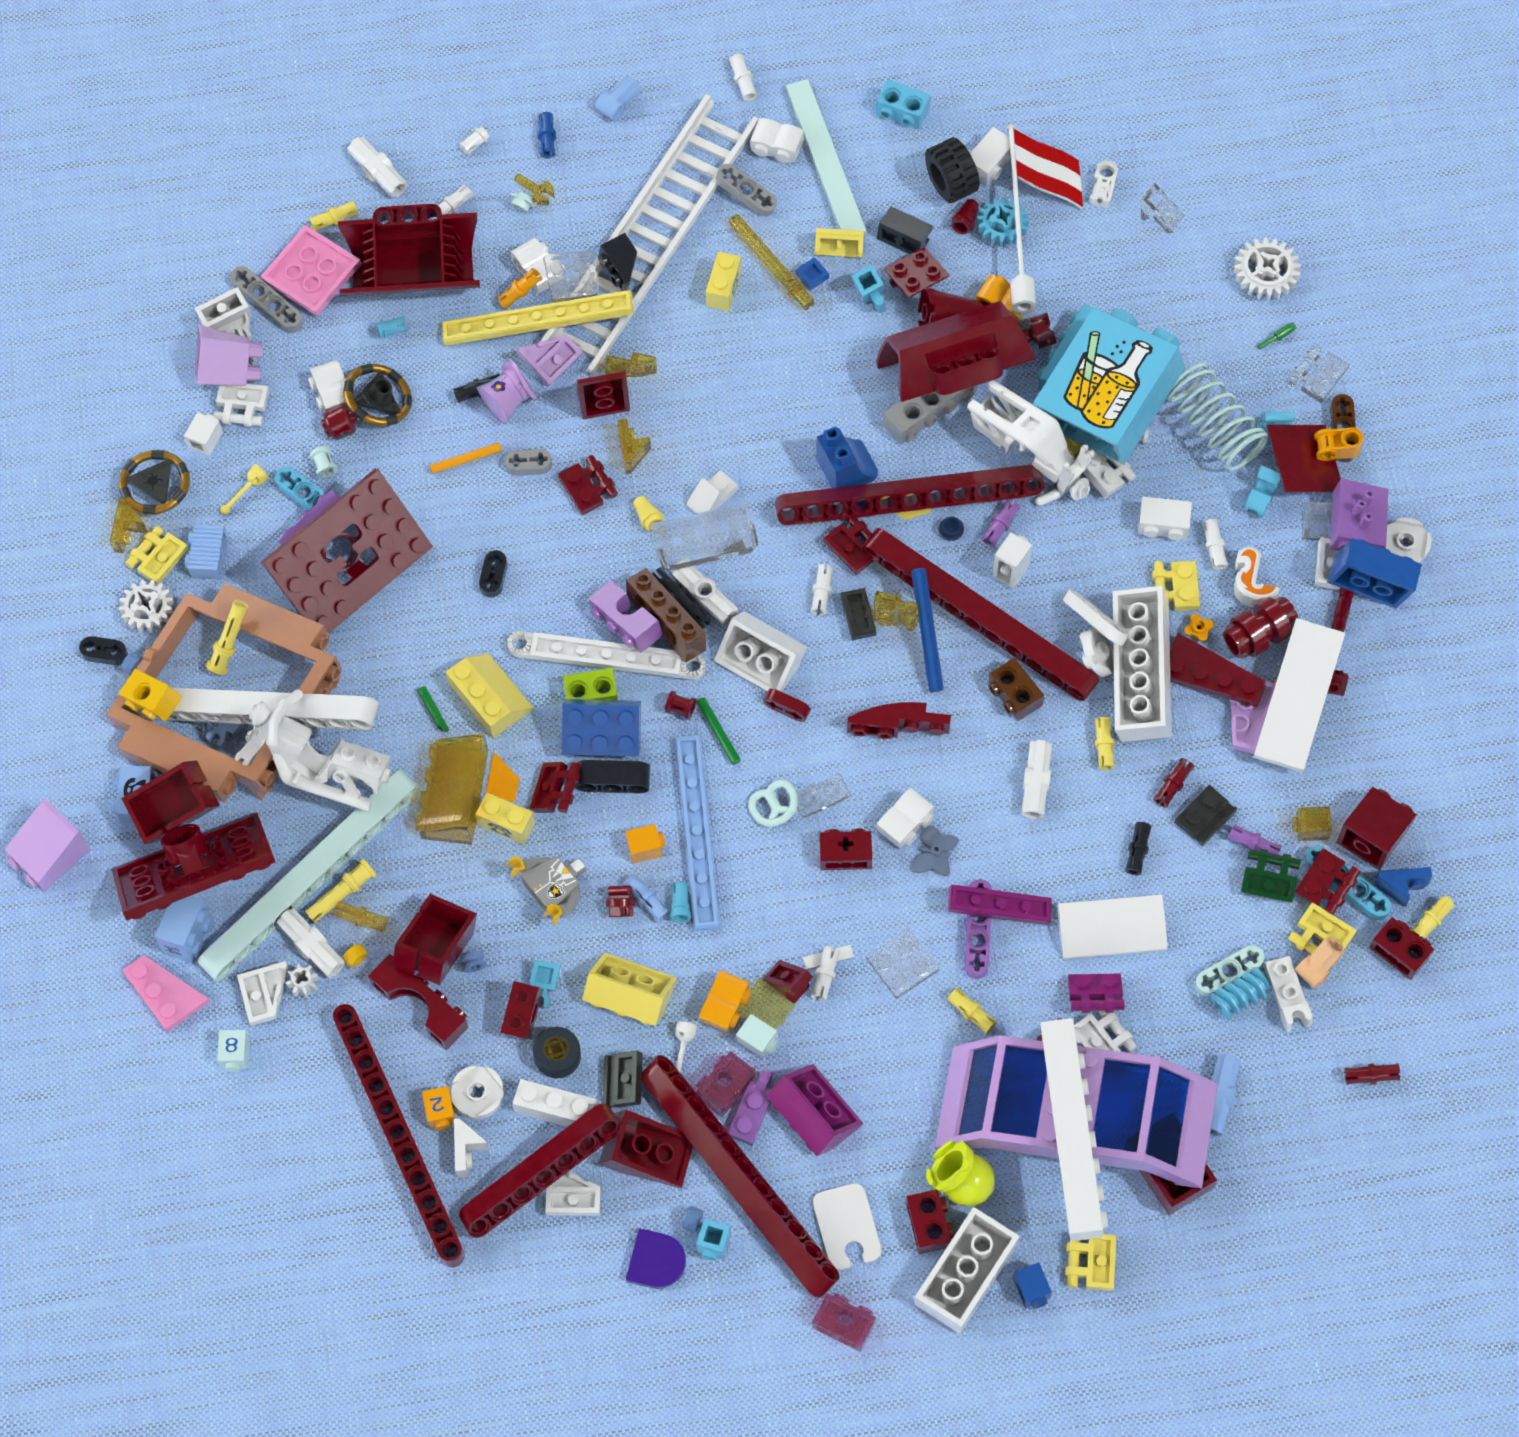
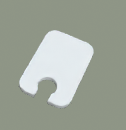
M854 1183L817 1193L813 1199V1207L827 1257L836 1269L844 1270L852 1267L850 1259L845 1254V1247L853 1242L859 1243L862 1246L864 1264L878 1260L882 1250L864 1188Z

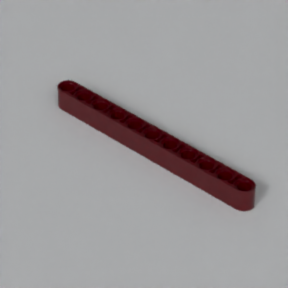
M1023 465L786 493L777 497L775 509L778 521L781 524L795 525L1031 497L1042 493L1045 484L1041 472L1033 465ZM816 505L813 508H807L808 506Z
M876 528L861 547L867 557L911 587H913L912 570L925 568L930 599L1075 699L1085 701L1099 683V678L1093 671L887 531Z
M341 1004L333 1011L335 1025L442 1263L447 1267H457L463 1262L465 1256L459 1238L356 1010L349 1004ZM345 1015L353 1016L348 1023L340 1022L341 1018ZM354 1038L363 1039L362 1043L358 1046L350 1045ZM370 1060L373 1062V1065L368 1069L360 1068L364 1061ZM374 1084H383V1088L379 1092L371 1091ZM387 1106L394 1108L390 1115L381 1114L383 1108ZM395 1130L405 1131L401 1138L394 1139L391 1137ZM406 1153L415 1154L411 1162H403L402 1157ZM418 1176L426 1178L425 1182L420 1186L412 1184L413 1180ZM427 1200L436 1201L435 1207L430 1210L424 1209L423 1205ZM441 1223L447 1225L445 1232L440 1234L433 1232L436 1225ZM448 1248H457L458 1253L454 1257L448 1258L444 1256Z
M657 1055L642 1072V1082L806 1290L814 1297L822 1298L840 1279L836 1267L675 1065L667 1057Z

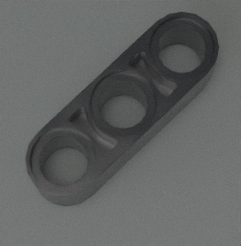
M581 760L577 762L581 765L579 771L581 777L579 783L575 784V788L579 791L635 794L649 791L651 766L646 762Z

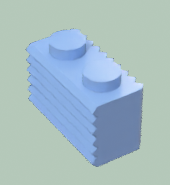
M194 524V532L190 531L188 537L191 551L190 554H186L185 568L189 569L193 578L221 579L228 535L224 525Z

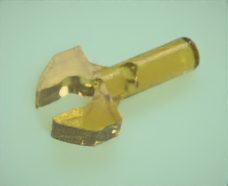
M522 174L515 176V182L533 192V203L549 205V199L540 193H547L555 198L554 189L550 182L545 181L543 184L538 185Z

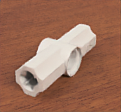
M356 137L351 141L348 152L362 166L366 176L373 183L377 182L391 197L402 195L408 187L407 182L393 168L389 158L383 152L378 153L364 137Z
M688 561L682 562L676 567L672 578L678 581L695 599L696 604L700 608L706 609L723 626L729 625L731 619L739 613V609L716 588L714 581L705 578ZM704 591L710 592L709 595H701Z
M1044 740L1030 741L1028 765L1025 767L1023 790L1025 791L1022 816L1034 820L1044 818L1046 793L1049 792L1051 776L1049 766L1052 744Z
M294 908L285 911L276 922L277 925L294 942V946L305 959L311 960L328 979L333 976L335 977L345 965L344 960L328 945V941L316 927H311Z

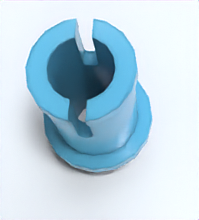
M401 316L400 318L383 321L382 319L380 323H376L379 337L386 339L388 335L408 331L407 325L397 326L398 324L406 323L405 317Z

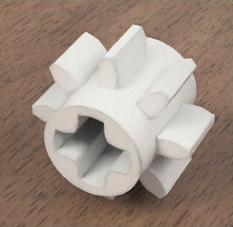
M297 964V969L293 972L288 971L291 980L287 981L286 985L288 988H294L293 994L295 997L300 993L308 998V993L312 990H318L314 982L319 980V976L316 973L312 974L313 969L311 965L303 968L300 964Z

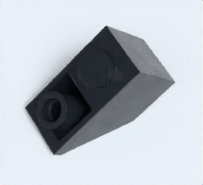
M623 233L600 245L598 260L604 269L607 268L611 274L610 277L614 286L619 287L621 291H627L637 250L626 233Z

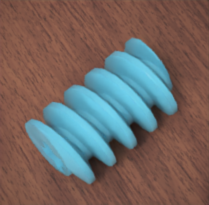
M1254 967L1250 973L1245 972L1241 978L1236 977L1233 980V984L1228 982L1224 985V989L1217 988L1215 994L1210 993V996L1219 1013L1229 1021L1232 1019L1231 1010L1236 1015H1240V1005L1245 1010H1248L1249 1000L1254 1005L1258 1004L1257 995L1263 1000L1267 999L1265 991L1270 990V986L1264 974Z

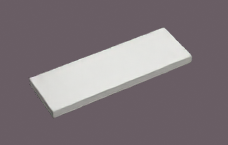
M1296 618L1253 758L1303 773L1344 640V632Z

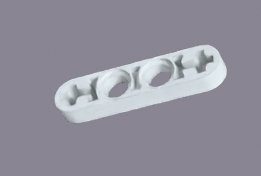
M1072 589L1067 591L1062 599L1067 605L1109 640L1123 646L1129 637V634L1083 595Z

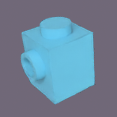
M704 1219L696 1244L697 1253H701L702 1258L710 1261H716L717 1258L724 1260L731 1237L730 1226Z

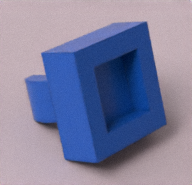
M815 257L796 269V276L810 291L829 279L828 271Z

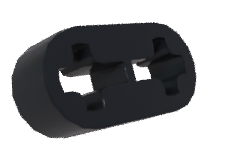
M493 550L484 559L479 586L482 594L489 598L498 596L503 588L508 563L505 554L501 551ZM496 559H500V563L497 564L496 570H493L492 563L495 562ZM492 577L494 578L495 585L488 589L487 585L490 584Z
M88 636L79 644V650L83 658L90 662L121 665L128 655L125 645L119 640ZM92 645H95L96 649H93L91 653H88L87 648H91ZM116 649H119L121 653H117L116 656L113 657L111 652H115Z

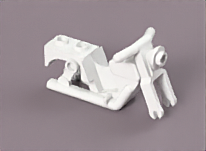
M992 380L988 384L989 391L998 396L1007 412L996 403L992 395H989L981 403L972 400L968 404L967 409L972 412L970 415L974 428L990 438L996 446L1004 447L1006 453L1019 442V450L1021 452L1028 448L1036 455L1033 466L1052 482H1058L1055 490L1036 497V505L1042 506L1061 498L1068 490L1072 499L1079 500L1084 498L1090 490L1089 480L1087 478H1080V476L1089 466L1092 457L1095 455L1093 449L1088 451V445L1084 444L1080 448L1081 451L1075 461L1074 457L1067 450V442L1060 424L1055 418L997 381Z
M299 689L280 700L272 712H270L263 701H260L258 705H253L249 719L253 720L252 725L254 728L247 733L245 737L247 743L237 752L235 756L236 761L243 758L242 765H248L252 757L266 741V745L273 755L274 763L284 784L369 811L372 800L360 796L361 792L356 788L354 782L364 781L363 785L371 787L374 794H378L383 783L387 784L391 776L392 770L389 769L390 756L354 743L345 742L343 738L335 745L329 755L317 753L308 741L312 734L311 729L288 717H284L288 707L303 697V692ZM333 774V779L338 783H342L346 791L323 783L327 782Z

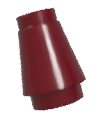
M967 199L952 217V228L957 233L967 234L973 230L979 207L977 201Z

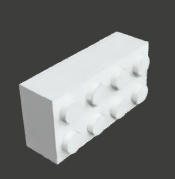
M973 1207L916 1294L914 1305L961 1334L1017 1247L1020 1236Z

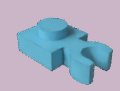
M534 960L529 985L544 989L542 994L544 998L543 1007L548 1009L550 1006L548 990L556 992L561 965Z

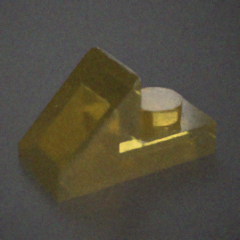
M627 419L618 420L619 436L626 474H631L651 450L650 437L635 439L634 428H629Z
M119 498L110 544L115 553H124L126 545L130 544L131 532L147 533L148 531L143 520L125 498Z

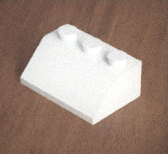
M743 611L731 619L714 661L766 691L772 688L782 692L799 668L807 646Z

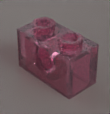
M732 1051L726 1057L724 1055L719 1057L713 1066L715 1070L709 1077L705 1075L696 1086L698 1088L697 1094L702 1101L721 1117L727 1113L746 1090L747 1086H749L750 1082L756 1078L755 1069ZM722 1078L731 1080V1084L727 1087H721L717 1082Z
M827 1293L812 1321V1328L862 1352L876 1324V1317L873 1316V1312L864 1306L859 1305L857 1308L849 1304V1300L840 1294L834 1293L832 1296ZM842 1315H849L853 1322L848 1326H843L838 1322V1318Z

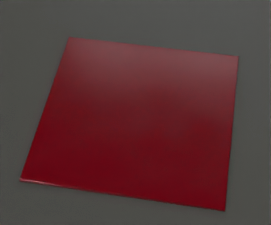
M1266 425L1285 493L1334 491L1341 479L1336 460L1321 461L1316 456L1318 444L1314 439V434L1319 430L1326 429V425Z

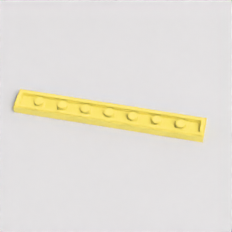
M631 290L444 321L442 322L443 342L445 346L634 315Z

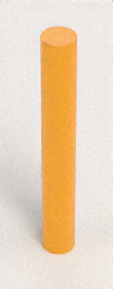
M498 442L429 465L432 474L502 452V449Z

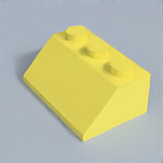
M489 653L466 657L445 672L450 687L492 738L534 710L533 706Z
M604 952L588 974L582 1000L594 1007H603L614 1011L619 1016H629L645 1025L656 1026L664 1015L678 977Z

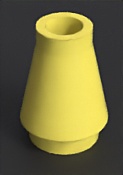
M645 496L635 499L633 505L636 508L642 528L648 532L659 530L664 525L663 513L650 503Z

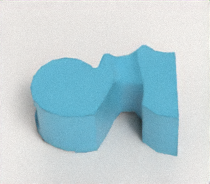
M1261 465L1256 487L1252 488L1244 511L1257 515L1260 518L1264 517L1269 503L1272 502L1273 495L1277 492L1281 483L1279 472Z

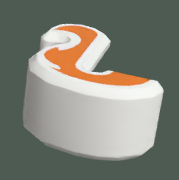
M1248 546L1238 552L1234 569L1239 572L1237 573L1233 589L1235 597L1242 604L1253 608L1255 604L1267 597H1271L1274 600L1278 598L1280 588L1256 584L1261 553L1256 548Z

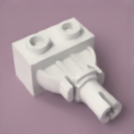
M238 287L195 308L202 326L239 336H245L243 334L245 333L249 337V341L253 339L249 331L252 315ZM249 358L252 365L258 362L257 358Z

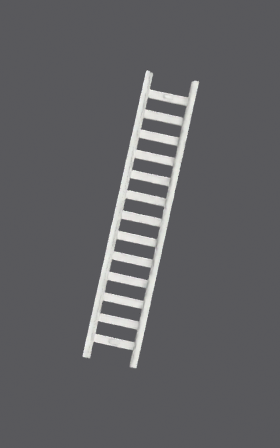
M706 94L609 238L611 240L623 233L628 235L631 232L666 249L661 258L634 246L637 250L636 259L654 267L649 276L633 269L631 280L642 285L637 294L631 292L634 312L718 187L715 179L718 168L683 151L690 144L724 160L723 164L732 165L753 134L759 118L753 117L743 134L707 118V115L714 106V102L711 100V96ZM699 127H702L736 144L732 151H729L695 135ZM676 162H679L713 179L707 187L671 169ZM666 179L701 197L694 204L660 188V185ZM652 197H655L689 213V216L683 222L649 206L648 203ZM642 214L678 232L673 240L636 223V221ZM597 256L568 300L592 297L588 293L593 286L607 293L621 292V289L615 287L612 282L600 277L604 268L599 263ZM632 315L611 318L618 322L613 331L593 321L574 324L605 339L606 341L601 349L564 332L566 326L548 329L541 341L567 335L583 354L594 358L586 370V375L592 377Z

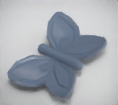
M930 825L926 828L922 827V841L927 846H922L921 851L927 853L917 856L912 862L911 871L923 873L933 869L943 876H948L950 873L949 863L946 860L950 856L948 851L954 849L959 839L952 835H941L938 829Z

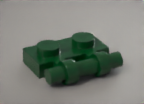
M1261 848L1259 851L1249 849L1247 859L1257 861L1256 868L1245 867L1240 892L1292 903L1298 877L1289 876L1288 870L1289 868L1299 870L1301 859L1291 858L1290 854L1285 853L1283 855L1268 853V850ZM1265 864L1279 865V873L1265 871Z

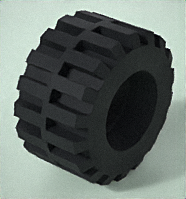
M951 137L926 150L925 163L929 177L937 192L948 203H954L979 190L980 182L977 167L970 152L961 141Z

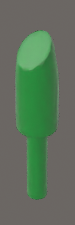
M1292 322L1273 333L1274 336L1257 346L1258 349L1264 348L1275 340L1283 339L1296 329V325Z

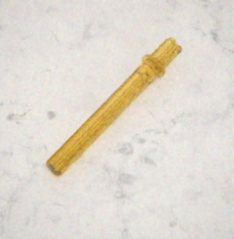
M735 214L729 219L730 226L788 291V296L794 297L804 310H808L810 306H813L815 304L814 299L804 289L803 282H799L740 215Z

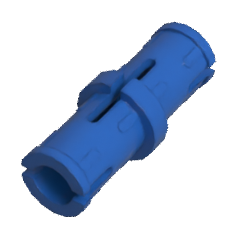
M542 112L538 116L540 155L545 159H550L556 155L554 146L556 131L553 128L554 118L552 113Z

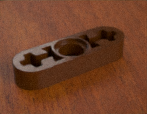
M1346 394L1335 396L1330 407L1332 429H1337V425L1342 423L1347 424L1350 428H1356L1353 399ZM1339 403H1343L1344 407H1346L1344 416H1340L1341 407L1338 406ZM1352 441L1346 442V443H1348V444H1350V445H1355V444H1356L1355 442H1352ZM1350 458L1337 459V460L1340 461V462H1350V461H1352L1354 458H1352V459H1350Z

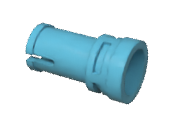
M675 882V884H672L670 920L673 922L683 923L691 919L690 905L688 904L689 885L686 882Z

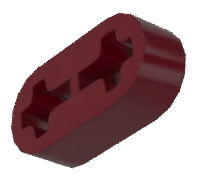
M770 688L763 699V703L767 707L799 722H805L811 711L809 705L776 689Z

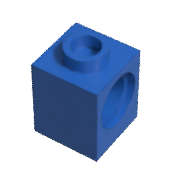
M1039 1262L1013 1273L1012 1279L1025 1308L1032 1306L1033 1309H1037L1048 1304L1047 1300L1051 1298L1052 1291Z

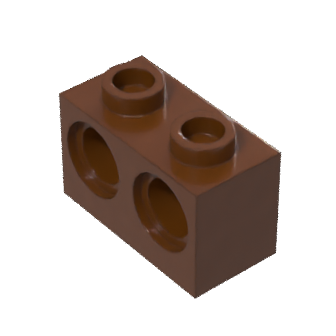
M1012 658L989 674V690L995 697H1000L1006 712L1010 716L1014 715L1018 721L1043 706L1044 694L1015 658ZM1008 678L1012 680V683L1005 684L1001 680ZM1019 697H1023L1028 701L1026 703H1020L1016 699Z

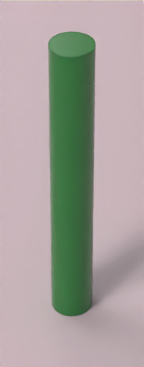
M700 698L696 703L732 765L741 761L739 755L706 698Z

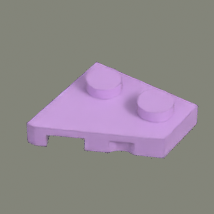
M567 335L541 341L530 346L520 347L515 351L547 386L583 353Z

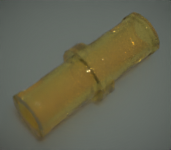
M342 901L338 902L336 907L346 912L335 909L334 917L354 922L357 927H362L363 925L382 933L385 932V925L377 922L387 925L389 917L367 911L368 909L363 906L358 908Z

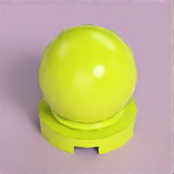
M953 1140L948 1141L932 1156L936 1160L931 1170L927 1168L926 1179L936 1190L945 1192L952 1202L961 1206L973 1207L984 1203L993 1193L995 1184L993 1168L985 1158L974 1154L971 1147L965 1142L955 1143Z

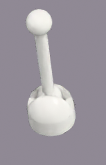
M682 1021L677 1022L675 1029L676 1037L681 1041L676 1065L679 1072H681L686 1043L692 1041L697 1032V1025Z

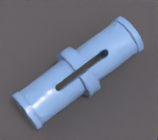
M637 874L632 875L625 882L624 885L632 887V894L638 899L640 907H645L658 923L668 917L670 910L656 897L657 893L653 889L650 890L639 879Z

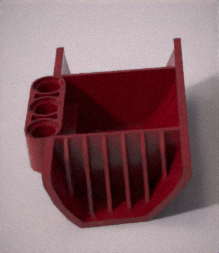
M436 204L400 205L377 208L373 213V219L338 221V228L344 236L352 255L359 258L362 263L353 274V287L339 289L340 297L480 288V280H474L472 260V244L478 220L477 212L442 214L441 208ZM432 217H436V218H437V219L432 220V221L428 220L429 218H432ZM406 219H413L410 222H404ZM384 220H388V221H389V222H387V223H385V224H382V223H381V222L384 221Z
M997 301L887 336L878 353L876 364L877 368L881 369L899 363V396L901 402L935 391L940 395H948L998 379L1003 375L1004 369L1035 360V355L1014 316L1001 301Z

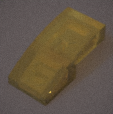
M636 352L632 353L630 360L607 355L604 362L606 374L626 371L627 378L642 377L657 372L656 357Z

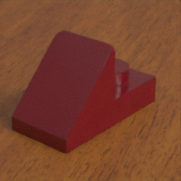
M779 960L765 975L763 980L788 1001L796 1003L809 988L808 982L813 976L807 969Z

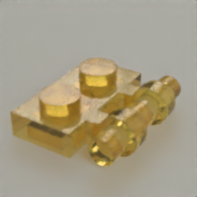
M876 591L873 621L883 626H898L900 622L904 624L908 631H913L917 627L919 607L916 602L902 601L899 595Z

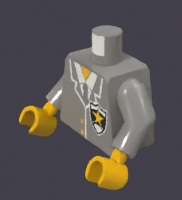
M516 856L510 858L506 864V867H514L510 875L516 877L519 872L522 873V884L545 911L543 916L550 917L552 924H557L559 918H563L575 911L581 891L580 883L576 878L586 871L585 866L578 858L567 866L558 856L554 858L545 857L525 860Z

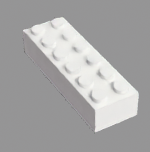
M1163 586L1113 591V621L1129 634L1123 646L1113 642L1115 732L1121 742L1172 737L1169 598Z

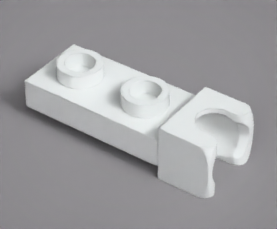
M1290 956L1265 962L1264 969L1281 1013L1280 1018L1285 1031H1291L1294 1018H1299L1305 1027L1311 1026L1313 1016L1308 1002L1305 1000Z

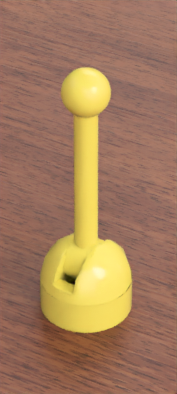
M254 464L247 473L248 482L227 505L221 506L220 512L224 515L228 514L232 505L251 485L259 486L269 478L267 473Z

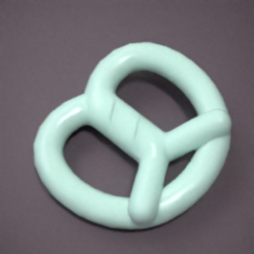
M783 779L776 780L767 789L759 790L752 794L748 802V808L752 817L759 824L771 828L785 823L797 813L798 796L790 782ZM783 787L788 791L790 806L780 805L774 794L777 788ZM762 797H765L772 810L768 819L764 818L756 808V802ZM779 813H784L782 816L777 818Z

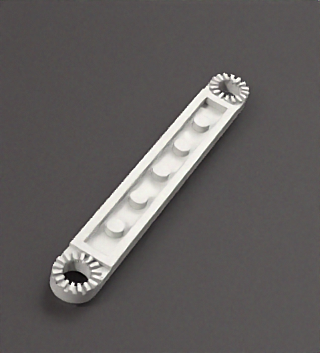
M524 631L513 632L507 639L509 652L519 658L604 669L613 668V670L697 680L706 672V661L701 655L685 662L675 650L648 647L640 653L634 647L629 648L626 644ZM516 640H525L527 642L525 648L518 650L513 647ZM690 662H698L701 665L696 672L687 670L686 666Z

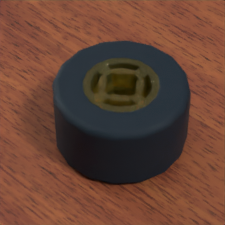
M559 1026L549 1027L542 1031L535 1039L533 1057L539 1071L547 1077L555 1079L565 1078L578 1068L581 1060V1048L575 1034L567 1028Z

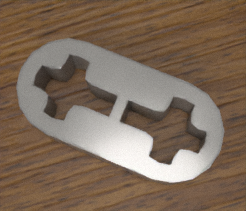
M543 449L515 450L507 454L505 464L507 471L512 475H539L550 471L552 459L550 453ZM539 458L544 459L543 465H538ZM514 460H519V466L514 467Z

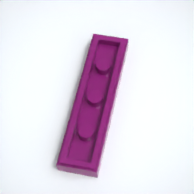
M953 884L949 886L948 912L1043 925L1051 923L1052 898Z

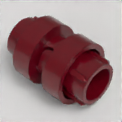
M1267 597L1253 606V614L1245 610L1230 619V626L1226 627L1223 632V637L1227 647L1236 657L1243 658L1246 655L1256 657L1268 650L1269 641L1278 644L1290 637L1296 618L1299 619L1296 609L1287 598L1278 597L1274 600L1271 597Z

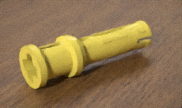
M234 600L221 637L212 647L214 652L211 660L207 661L206 668L215 674L225 675L228 672V662L235 653L233 645L248 609L246 603Z
M363 858L359 860L360 864L349 873L345 872L342 875V880L305 910V913L308 914V917L315 924L352 892L360 891V886L371 877L375 878L377 876Z

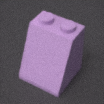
M46 799L39 804L4 849L9 857L6 860L16 872L21 869L26 874L23 877L32 888L38 886L43 892L90 851L81 833Z

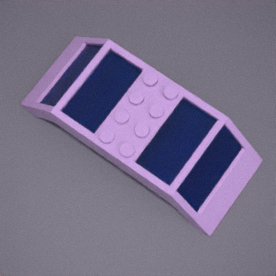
M998 1035L953 1047L935 1141V1150H938L948 1141L953 1140L955 1143L965 1142L972 1150L989 1148L1059 1159L1043 1041ZM1077 1046L1078 1053L1083 1052L1085 1069H1080L1081 1078H1087L1089 1095H1084L1085 1105L1091 1104L1093 1121L1088 1122L1089 1131H1095L1097 1147L1092 1148L1093 1158L1098 1157L1100 1165L1147 1171L1172 1181L1175 1185L1202 1189L1218 1084L1161 1057Z

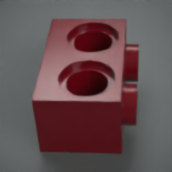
M1393 917L1374 937L1369 947L1410 980L1429 960L1434 951V948L1431 947L1427 939L1422 936L1418 937L1410 931L1409 926L1405 922L1396 920ZM1387 935L1396 936L1399 942L1389 941ZM1408 951L1417 952L1420 958L1414 959L1410 957Z
M936 1189L906 1196V1207L918 1254L947 1248L954 1237V1230L951 1222L946 1223L944 1213L948 1212L945 1197H940L939 1191ZM930 1203L934 1206L935 1210L932 1213H924L920 1206ZM930 1229H937L941 1232L942 1236L938 1239H931L928 1237L927 1232Z

